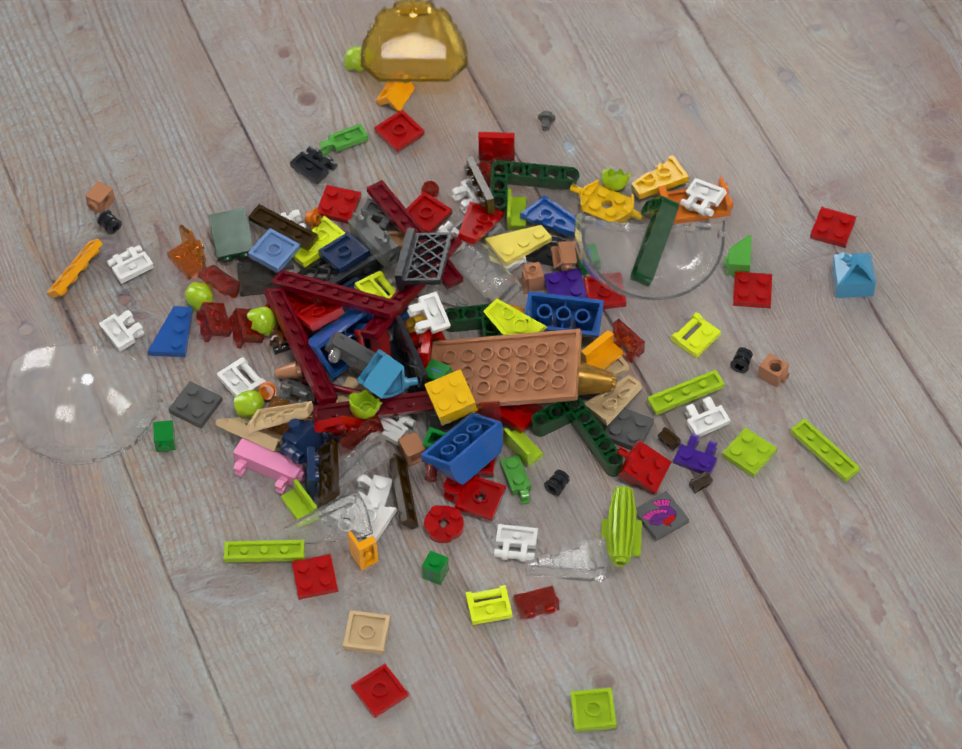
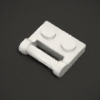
M244 357L217 373V378L234 397L244 391H258L259 386L267 382L264 378H260ZM239 369L243 370L254 381V383L251 384L240 373Z

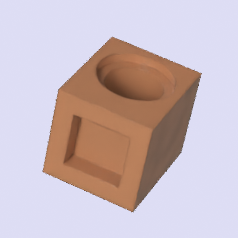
M99 181L85 195L88 208L99 213L107 210L115 200L113 188Z
M769 353L759 365L758 377L778 388L781 382H786L789 377V364Z
M416 432L405 434L398 439L399 450L406 460L408 467L423 462L421 454L426 449Z

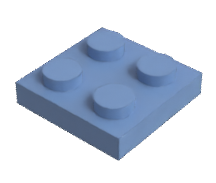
M270 228L248 252V257L279 273L300 250V244Z

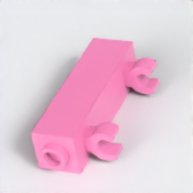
M242 438L233 451L235 475L242 477L246 468L276 480L275 487L277 489L275 491L282 495L286 491L287 485L294 488L293 481L295 479L299 483H303L306 478L304 463L295 464L288 456L269 450L247 439Z

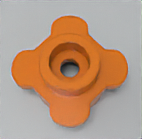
M313 208L312 211H308L305 215V223L310 225V228L313 230L321 222V215L318 213L317 208Z

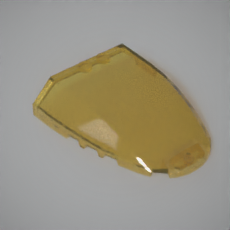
M424 0L394 2L392 8L387 9V7L381 9L375 17V22L370 24V30L366 32V38L363 39L361 48V67L378 82H450L468 66L466 43L464 38H462L461 31L457 29V23L452 22V16L443 7L437 9L433 7V2Z

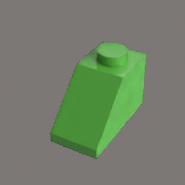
M746 236L729 248L728 257L724 256V268H727V275L735 276V271L750 272L752 236Z

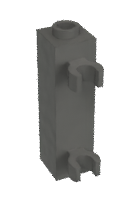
M361 208V214L359 215L353 212V218L348 220L351 234L385 268L398 262L400 256L399 248L391 239V235L386 230L383 232L368 217V213L363 208Z

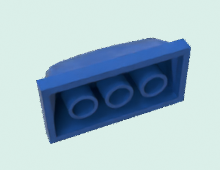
M528 291L525 314L547 326L543 332L580 329L582 337L598 338L604 300Z
M349 309L345 314L339 316L337 320L331 322L309 338L308 344L317 355L329 378L334 379L350 367L346 362L325 350L330 337L339 331L357 342L354 330L363 329L375 315ZM364 338L365 347L370 349L369 338Z
M471 412L421 454V459L423 462L433 465L437 471L463 485L500 454L503 443L502 424L500 421Z

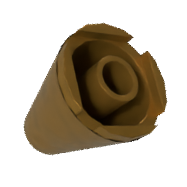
M580 361L578 395L611 392L612 388L616 389L617 377H614V373Z

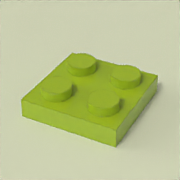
M745 427L723 451L722 457L754 478L777 452V447Z
M612 687L570 691L575 733L617 729Z

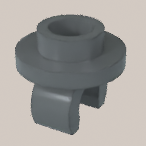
M542 111V113L538 114V120L542 121V130H549L550 122L555 121V115L550 111Z

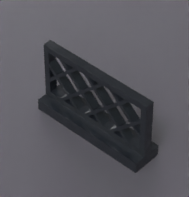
M407 228L394 274L397 290H405L406 285L441 284L453 238L452 232L416 233L415 228ZM426 239H427V241L424 242V243H420V242H419V240H426ZM440 239H447L441 243L438 242ZM432 244L435 245V246H434L433 248H431V249H428V248H427L428 246H430V245H432ZM440 249L443 251L438 255L435 254V252L439 251ZM421 250L425 251L424 253H422V254H420V255H417V254H416V253H418V252L421 251ZM428 256H431V257H432V258L429 259L428 261H425V260H424V259H425L426 257H428ZM437 261L440 263L435 267L432 266ZM418 262L421 263V265H419V266H417V267H414V266H413L414 264H416V263H418ZM425 268H428V269H429V270L426 271L425 273H422V272H421V270H423V269H425ZM434 273L437 275V278H428ZM415 274L418 275L416 278H409Z
M370 253V256L342 273L337 272L331 265L329 268H320L323 264H328L321 258L297 272V274L305 276L308 273H315L312 278L342 286L355 277L362 280L382 270L384 266ZM319 273H328L327 278L318 277ZM332 273L338 274L337 276L331 278Z
M397 316L395 317L392 341H389L391 357L404 366V374L407 379L414 377L418 379V385L409 386L408 389H405L406 393L427 391L425 384L428 374L402 317Z

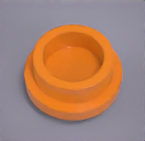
M264 382L259 386L258 392L265 401H270L276 397L277 387L272 382Z

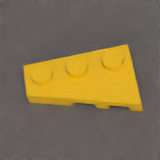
M671 155L668 157L667 162L658 164L654 171L651 173L647 172L634 181L632 189L639 199H643L658 193V186L665 185L666 189H670L689 182V176L676 158Z

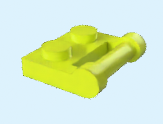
M378 271L356 282L354 285L356 290L389 299L396 292L394 287L386 280L382 271ZM377 283H380L390 295L388 296Z
M695 312L691 316V320L678 332H674L670 338L673 343L697 359L721 335V331L704 320L699 313ZM695 325H698L699 328L687 340H684L683 337Z
M501 585L496 589L472 593V591L465 592L472 625L512 618L511 606L505 585ZM501 596V598L474 603L476 600Z

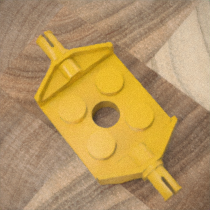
M596 180L582 188L574 184L570 187V191L579 194V198H581V211L616 226L623 225L632 217L641 221L644 219L641 216V212L634 209V194H631L630 198L599 185L600 180ZM609 204L612 207L604 208L603 205Z

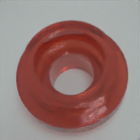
M426 181L421 188L422 193L426 192L432 197H436L440 191L439 186L434 181Z

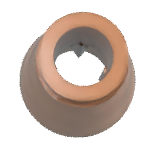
M297 361L275 368L277 379L300 380V378L304 377Z

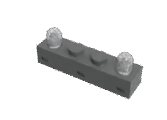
M339 331L330 337L325 348L329 352L328 360L331 363H337L341 359L350 367H355L362 372L376 354Z

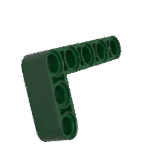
M499 160L495 161L491 166L488 188L494 198L495 210L504 212L508 201V185L570 190L572 184H577L580 174L576 168L569 166Z
M659 196L645 202L641 210V216L650 219L630 275L631 280L646 287L652 283L678 212L679 203L664 196Z
M490 304L453 307L445 310L451 325L450 328L445 329L448 332L482 329L483 337L501 335L499 329L483 312Z
M579 396L577 400L556 402L533 414L532 432L534 435L542 437L571 423L606 474L611 477L618 476L623 466V457L616 453L618 449Z

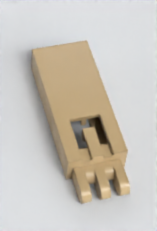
M241 417L216 420V425L226 431L274 452L280 451L283 443L282 435L266 428L249 433L247 425L250 421Z

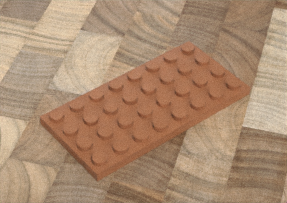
M580 329L433 341L431 359L451 366L454 372L461 369L477 408L574 401L578 398L582 332Z

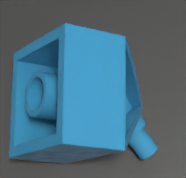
M841 252L840 254H834L832 274L836 298L874 296L876 281L871 253L846 254Z
M378 349L357 379L359 383L380 398L399 395L405 389H408L409 386L418 385L417 377L407 379L404 374V366L380 349Z

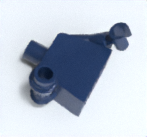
M292 419L288 423L290 428L282 435L283 443L280 447V452L282 455L288 456L293 463L303 464L307 458V447H315L316 452L325 443L324 439L327 440L326 443L331 439L341 442V439L337 436H330L329 432L317 433L314 430V424L316 423L314 421Z

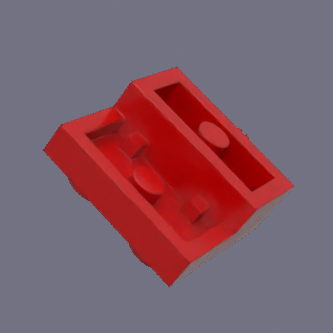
M642 441L634 444L630 452L622 446L616 452L626 459L618 476L633 487L638 484L654 495L672 462Z

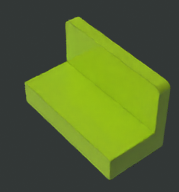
M508 188L507 230L526 229V220L520 218V213L526 209V197H512L511 188Z
M508 428L503 430L504 443L516 455L520 456L521 461L527 467L543 457V452L524 432L520 433L517 430L511 432Z
M295 479L293 481L294 489L281 495V500L301 528L319 519L316 504L299 481Z

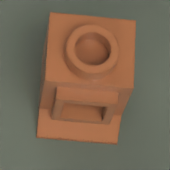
M577 241L558 242V246L551 247L554 269H562V271L573 269V265L577 263L576 250L574 249Z
M539 262L524 265V269H522V277L519 281L524 294H527L528 291L544 290V274Z

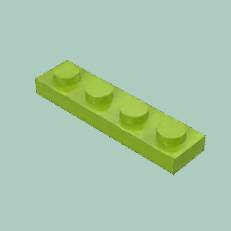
M715 369L648 396L647 402L657 416L723 389L725 383Z
M805 418L791 428L790 433L845 483L860 472V467Z
M305 540L224 542V563L283 562L305 559Z

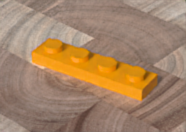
M98 238L89 241L47 291V294L51 298L63 296L68 290V285L78 279L79 276L77 274L89 265L88 261L100 252L99 248L103 243Z

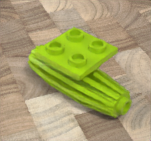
M628 486L614 488L608 519L602 518L600 555H609L611 562L618 567H623L630 563L632 556L641 557L642 520H636L637 510L634 491Z

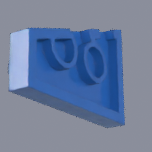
M545 195L520 213L521 219L542 225L573 238L586 227L585 222Z
M173 306L148 349V356L186 357L193 315L192 307Z

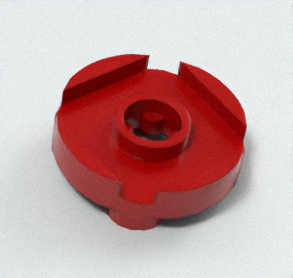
M447 505L431 507L424 519V529L430 539L437 543L446 544L452 542V539L456 537L459 538L464 530V520L461 511ZM446 521L449 525L441 527L440 522Z

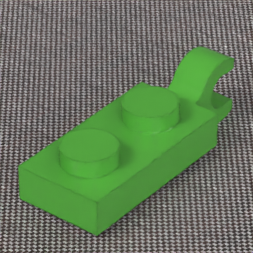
M360 123L328 135V140L319 143L321 147L319 150L323 155L329 154L332 149L338 152L368 141V134Z
M516 455L501 459L500 464L512 495L518 494L522 505L530 503L528 491L531 490V484L520 456Z

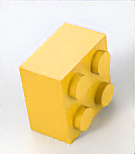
M461 369L425 384L427 393L442 426L469 415L471 412L478 411Z

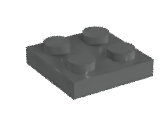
M189 381L169 407V413L202 429L223 401L222 396Z
M624 408L607 426L605 433L614 444L631 450L638 441L644 443L654 424V419Z

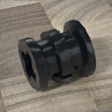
M110 210L102 212L97 219V223L108 230L110 234H115L122 226L121 221Z
M745 347L738 348L730 363L731 368L736 372L746 373L749 370L753 356L752 351Z
M557 469L554 475L544 483V486L550 494L559 496L561 490L565 488L570 479L566 472Z

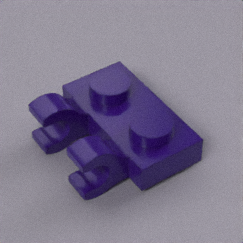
M692 433L687 446L680 445L673 463L699 474L708 471L709 475H711L717 463V458L714 457L717 450V442L710 440L705 453L696 450L699 443V435Z

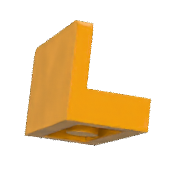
M399 73L390 77L375 102L379 106L389 103L399 112L409 99L415 86L403 73Z
M607 330L581 351V361L605 370L623 355V350L613 343L614 334Z
M351 531L347 533L350 554L361 571L379 562L377 541L373 535L358 542Z

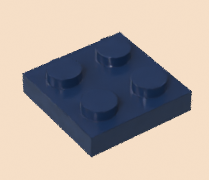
M348 232L318 250L319 256L339 273L370 256V251Z
M307 447L306 492L314 501L315 494H319V455H315V447Z

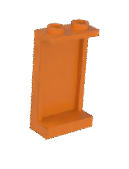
M719 177L718 184L713 185L724 188L727 193L718 207L713 205L709 207L714 210L712 217L699 215L697 211L686 210L685 207L680 205L682 199L688 200L689 198L686 194L687 189L667 192L665 185L658 186V197L664 196L679 203V209L673 225L730 216L733 200L732 197L728 196L729 187L727 183H724L723 177ZM697 200L696 204L701 205L702 201Z

